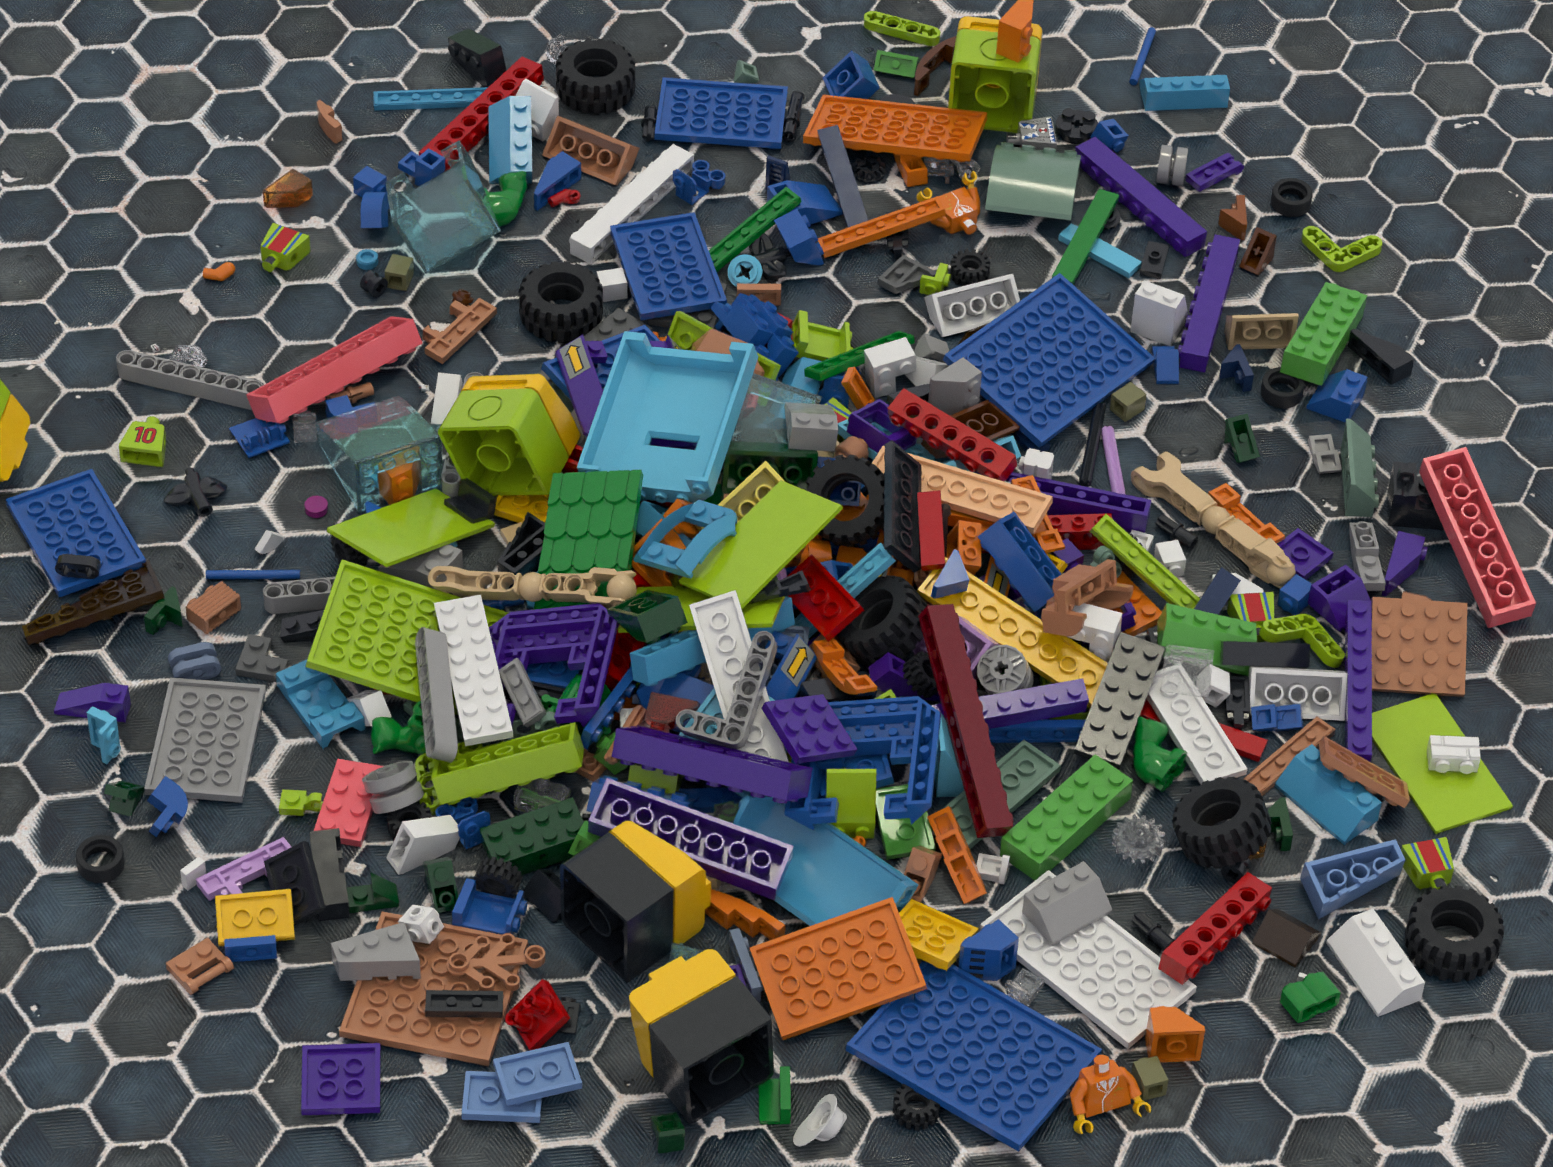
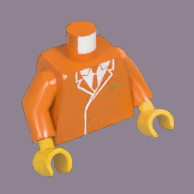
M975 171L971 172L972 180L967 178L966 173L962 177V182L968 186V189L962 187L938 196L945 208L946 216L930 221L933 225L944 228L950 234L964 230L966 234L970 235L976 231L977 216L980 214V198L977 187H974V182L977 179ZM925 188L923 193L920 191L916 197L917 201L922 202L932 197L931 189Z
M1106 1055L1096 1056L1094 1058V1065L1080 1070L1079 1078L1070 1092L1073 1114L1077 1116L1073 1128L1078 1134H1083V1124H1085L1086 1132L1092 1133L1093 1124L1089 1120H1085V1117L1088 1118L1131 1104V1099L1134 1100L1132 1109L1138 1116L1142 1117L1139 1112L1141 1105L1145 1106L1147 1112H1151V1106L1140 1097L1142 1093L1134 1076L1124 1067H1119L1114 1060H1109V1057Z

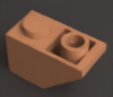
M922 846L912 848L904 875L918 884L911 899L922 902L935 878L942 853Z

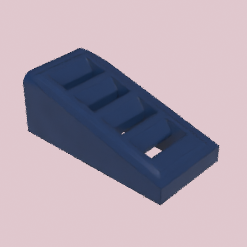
M769 155L767 156L765 190H767V186L786 180L791 181L788 162Z

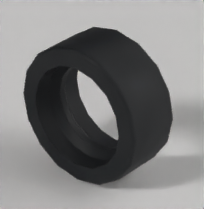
M1297 178L1281 179L1275 183L1272 189L1271 205L1281 215L1287 217L1302 216L1311 207L1312 189L1309 184ZM1295 194L1303 199L1289 201L1281 197V195Z
M1281 367L1270 369L1262 378L1261 396L1264 401L1270 406L1283 409L1299 404L1303 397L1304 380L1281 373ZM1284 383L1290 385L1295 390L1288 393L1279 392L1271 388V385Z
M107 835L89 837L80 843L76 850L77 869L80 875L87 881L106 883L118 877L124 869L123 848L120 842L113 837ZM97 852H108L115 856L112 862L104 866H92L86 863V859Z

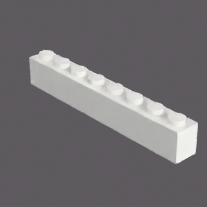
M674 144L667 150H664L630 184L625 185L619 194L612 197L608 204L600 208L590 220H587L577 232L571 235L569 239L570 254L592 264L614 244L610 226L639 221L676 187L673 182V170L679 169L687 175L692 172L694 154Z

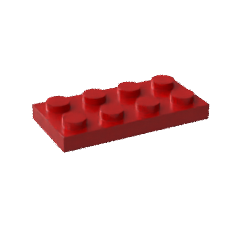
M811 554L788 575L791 576L803 571L811 590L789 595L788 597L792 598V603L829 642L861 614L864 609Z

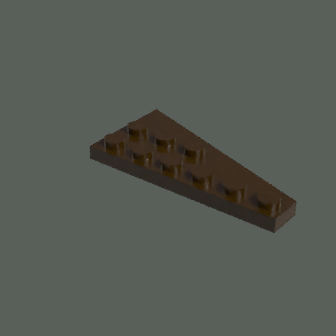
M147 560L142 563L143 567L135 572L132 569L124 572V576L117 581L109 580L80 595V601L72 605L68 602L61 605L59 612L44 614L23 625L22 629L28 645L41 643L45 639L56 635H64L76 628H85L93 622L108 620L114 615L122 612H131L137 607L154 604L158 600L165 598L150 561Z

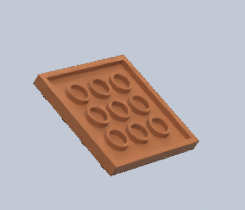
M1372 597V691L1464 697L1467 603Z

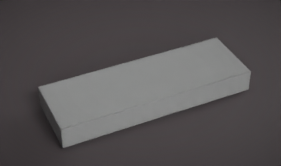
M515 658L499 669L502 682L523 725L528 728L547 714L522 662L518 658Z

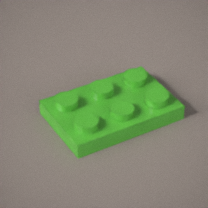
M908 784L876 789V815L887 860L909 857L912 848L916 846H922L933 851L936 849L931 826L927 818V811L912 825L910 818L885 820L883 813L885 795L907 793Z

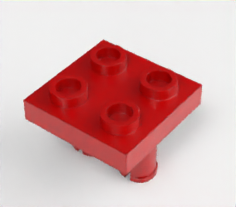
M544 979L529 991L505 1016V1022L517 1028L529 1050L542 1047L570 1019L551 984Z

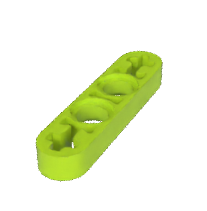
M869 11L864 14L863 25L870 31L926 46H936L940 43L941 32L934 26L877 11ZM891 24H892V25H896L897 27H889V26H887V25H891ZM907 30H915L916 32L912 33L908 32Z

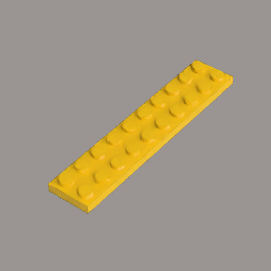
M943 569L933 570L918 588V594L931 604H953L958 616L967 619L998 644L1015 647L1023 654L1030 668L1051 683L1083 678L1089 698L1087 706L1091 708L1108 665L1107 662L1067 636L1043 632V623L1040 618L968 571H966L969 577L967 591L936 599L932 598L933 585Z

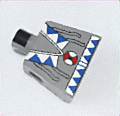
M1052 116L1020 121L1018 133H1007L1006 141L1013 143V146H1019V148H1022V145L1035 146V150H1043L1044 147L1056 149L1057 142Z

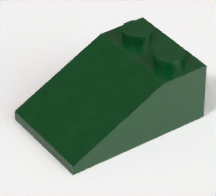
M645 590L607 609L608 614L637 641L647 644L659 641L661 639L660 636L666 633L673 634L681 630L680 626L688 623L678 596L652 590Z

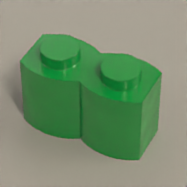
M1324 972L1310 973L1303 981L1287 984L1282 989L1280 1003L1297 1023H1301L1311 1019L1318 1013L1326 1012L1339 1003L1341 992Z

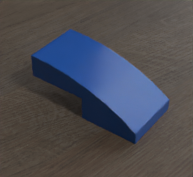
M1270 704L1251 707L1253 731L1301 730L1303 728L1301 704L1285 706Z

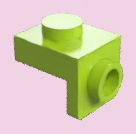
M940 263L935 277L921 276L920 293L931 295L942 292L944 287L949 286L951 274H948V264Z

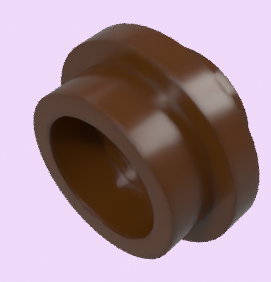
M459 289L452 293L453 302L456 300L465 306L473 303L474 299L471 297V293L466 290Z

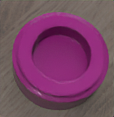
M311 496L305 501V513L309 517L320 518L328 512V502L322 496Z

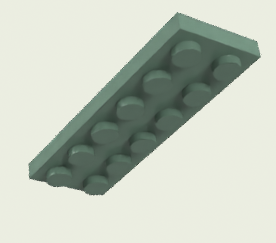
M1022 740L996 763L1001 771L1003 789L1007 793L1009 812L1012 814L1058 774L1061 768L1060 764L1025 740ZM964 790L944 808L951 807L968 847L971 849L983 838H977Z

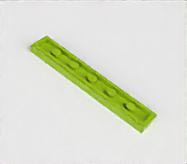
M1107 514L1089 531L1169 604L1191 609L1195 607L1200 598Z

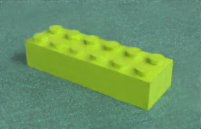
M576 722L459 753L456 754L454 761L451 763L435 760L431 779L440 805L445 803L453 805L464 798H479L486 792H501L509 786L516 784L519 786L527 785L532 780L538 778L549 779L557 773L564 771L565 773L575 772L579 767H582L584 747Z

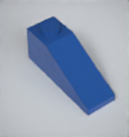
M563 151L547 162L534 192L535 210L538 211L548 203L549 197L564 189H568L581 179V162Z

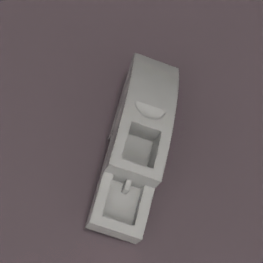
M1364 521L1349 523L1354 572L1362 579L1367 591H1385L1386 583L1378 557L1379 545L1373 523Z

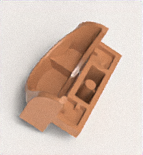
M1107 559L1096 567L1078 564L1053 579L1054 596L1047 600L1046 608L1042 609L1041 621L1043 623V632L1062 636H1074L1083 629L1087 614L1073 611L1075 605L1080 606L1086 603L1111 610L1126 604L1132 597L1133 585L1117 583L1116 560Z

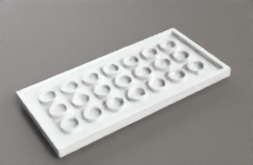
M1048 870L980 924V931L985 925L992 924L998 919L1019 937L1017 961L1124 1047L1129 1049L1146 1035L1150 1008L1159 1006L1178 1008L1196 993L1197 986L1189 980L1182 985L1159 970L1161 958L1107 915L1052 946L1022 913L1024 894L1056 877V875Z

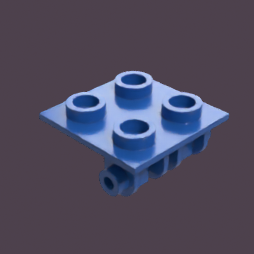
M255 418L229 428L248 458L290 443L284 434L286 427L283 423L266 422Z

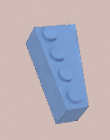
M1395 839L1304 863L1300 880L1318 919L1399 876L1405 858Z

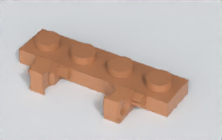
M481 298L477 299L471 306H465L455 300L450 305V314H454L457 319L444 331L433 330L429 328V325L423 329L422 339L428 343L425 347V354L443 364L497 314L495 306Z

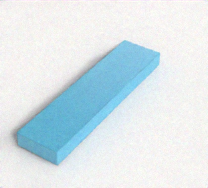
M1071 223L1059 234L1058 240L1069 245L1078 226ZM1098 238L1089 255L1090 258L1128 279L1142 265V261Z

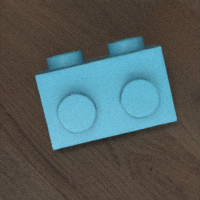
M92 706L87 712L91 744L100 748L102 762L108 764L112 758L117 757L121 749L117 718L105 710H99Z

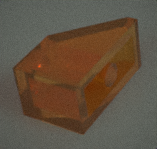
M291 169L263 190V201L266 208L298 207L313 196L312 180L295 169Z

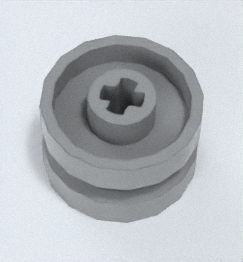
M412 761L389 764L364 776L362 781L366 792L374 794L369 799L374 813H388L417 802L424 796L420 782L413 780L417 772Z

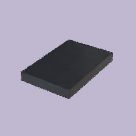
M302 841L264 861L271 891L291 889L294 926L326 910L308 842Z

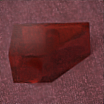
M651 692L644 720L652 729L664 731V729L672 730L677 727L676 716L680 711L685 709L697 711L701 705L698 701Z

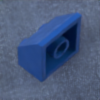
M852 50L822 77L829 94L832 96L868 99L880 88L869 62Z
M1348 369L1329 375L1324 384L1317 387L1306 409L1346 422V419L1352 418L1364 397L1368 377Z

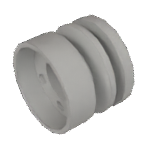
M996 645L988 649L980 657L977 665V676L988 695L1032 687L1033 672L1023 654L1015 647ZM1002 668H1006L1005 674L1001 675Z

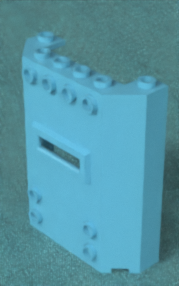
M624 331L577 465L578 471L587 473L642 469L643 483L640 501L654 500L659 503H674L678 498L694 503L698 500L704 501L712 496L758 360L754 345L731 342L729 348L731 354L651 347L646 333ZM652 438L695 442L697 444L695 450L652 446L650 442Z

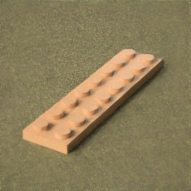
M882 446L872 462L883 474L885 472V446ZM908 453L921 464V492L940 490L942 504L948 503L952 510L994 523L1015 512L1029 532L1034 534L1053 503V498L1050 495Z

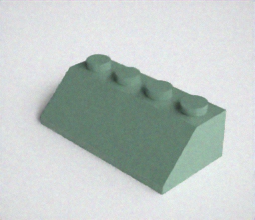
M1346 419L1340 449L1345 516L1373 517L1374 508H1378L1379 495L1375 494L1378 480L1373 476L1376 474V461H1372L1375 456V445H1371V438L1367 432L1353 420Z

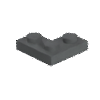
M248 634L235 669L236 676L276 682V673L288 668V659L268 656L272 646V638Z

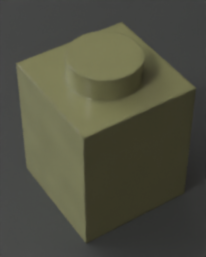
M392 254L385 269V279L388 281L387 288L407 291L414 275L413 258Z
M1130 382L1111 395L1110 410L1126 422L1145 410L1147 394Z
M1144 1057L1134 1061L1131 1074L1142 1093L1140 1095L1141 1099L1145 1101L1166 1095L1168 1078L1158 1057Z

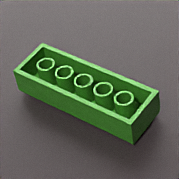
M1326 282L1286 347L1280 372L1322 386L1348 343L1350 330L1356 329L1361 321L1368 295Z
M1095 754L1002 837L1000 857L1009 855L1010 864L1033 880H1037L1045 872L1051 871L1131 799L1133 780Z

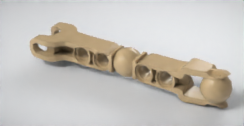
M1163 452L1158 455L1156 465L1158 471H1152L1140 466L1131 472L1132 484L1145 496L1165 499L1190 520L1197 522L1199 526L1203 525L1208 533L1216 535L1215 538L1224 547L1241 559L1256 577L1281 589L1295 576V565L1271 538L1266 539L1242 520L1236 519L1234 515L1230 516L1225 508L1217 506V502L1181 473L1180 460L1169 452Z
M436 566L431 569L428 575L429 584L436 590L446 593L450 592L461 598L481 595L482 600L514 601L521 599L536 602L544 598L546 601L552 599L556 602L600 603L608 609L635 596L637 592L636 584L633 580L637 574L632 570L616 571L615 569L597 567L590 569L589 573L583 574L551 573L546 575L530 572L523 576L521 573L514 575L510 572L468 571L453 566ZM445 574L447 580L445 582H436L437 576ZM609 581L607 584V594L609 597L595 596L601 582ZM580 585V588L574 591L575 588Z

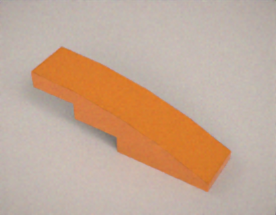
M948 806L928 816L929 823L936 835L935 839L945 858L943 860L963 903L967 904L987 894L971 851L951 807Z
M711 889V905L705 909V914L728 930L735 924L752 938L760 932L769 940L785 935V924L767 912L744 900Z

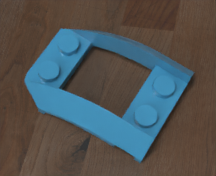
M702 500L683 506L669 514L657 525L633 560L637 563L691 579L693 577L692 571L697 564H702L707 555L719 542L729 535L735 537L737 534L735 530L737 514L732 509ZM682 521L704 527L685 550L659 543L672 528Z

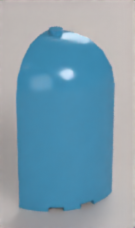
M749 794L744 796L739 802V810L733 824L794 846L791 862L775 902L809 926L893 897L897 909L901 911L910 901L918 887L916 882L830 823L815 824V829L812 830L785 816V804L773 802V797L769 796L757 798Z

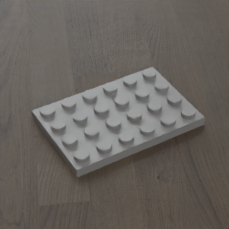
M170 677L145 783V795H151L163 778L167 776L183 789L187 798L243 803L266 694V685Z

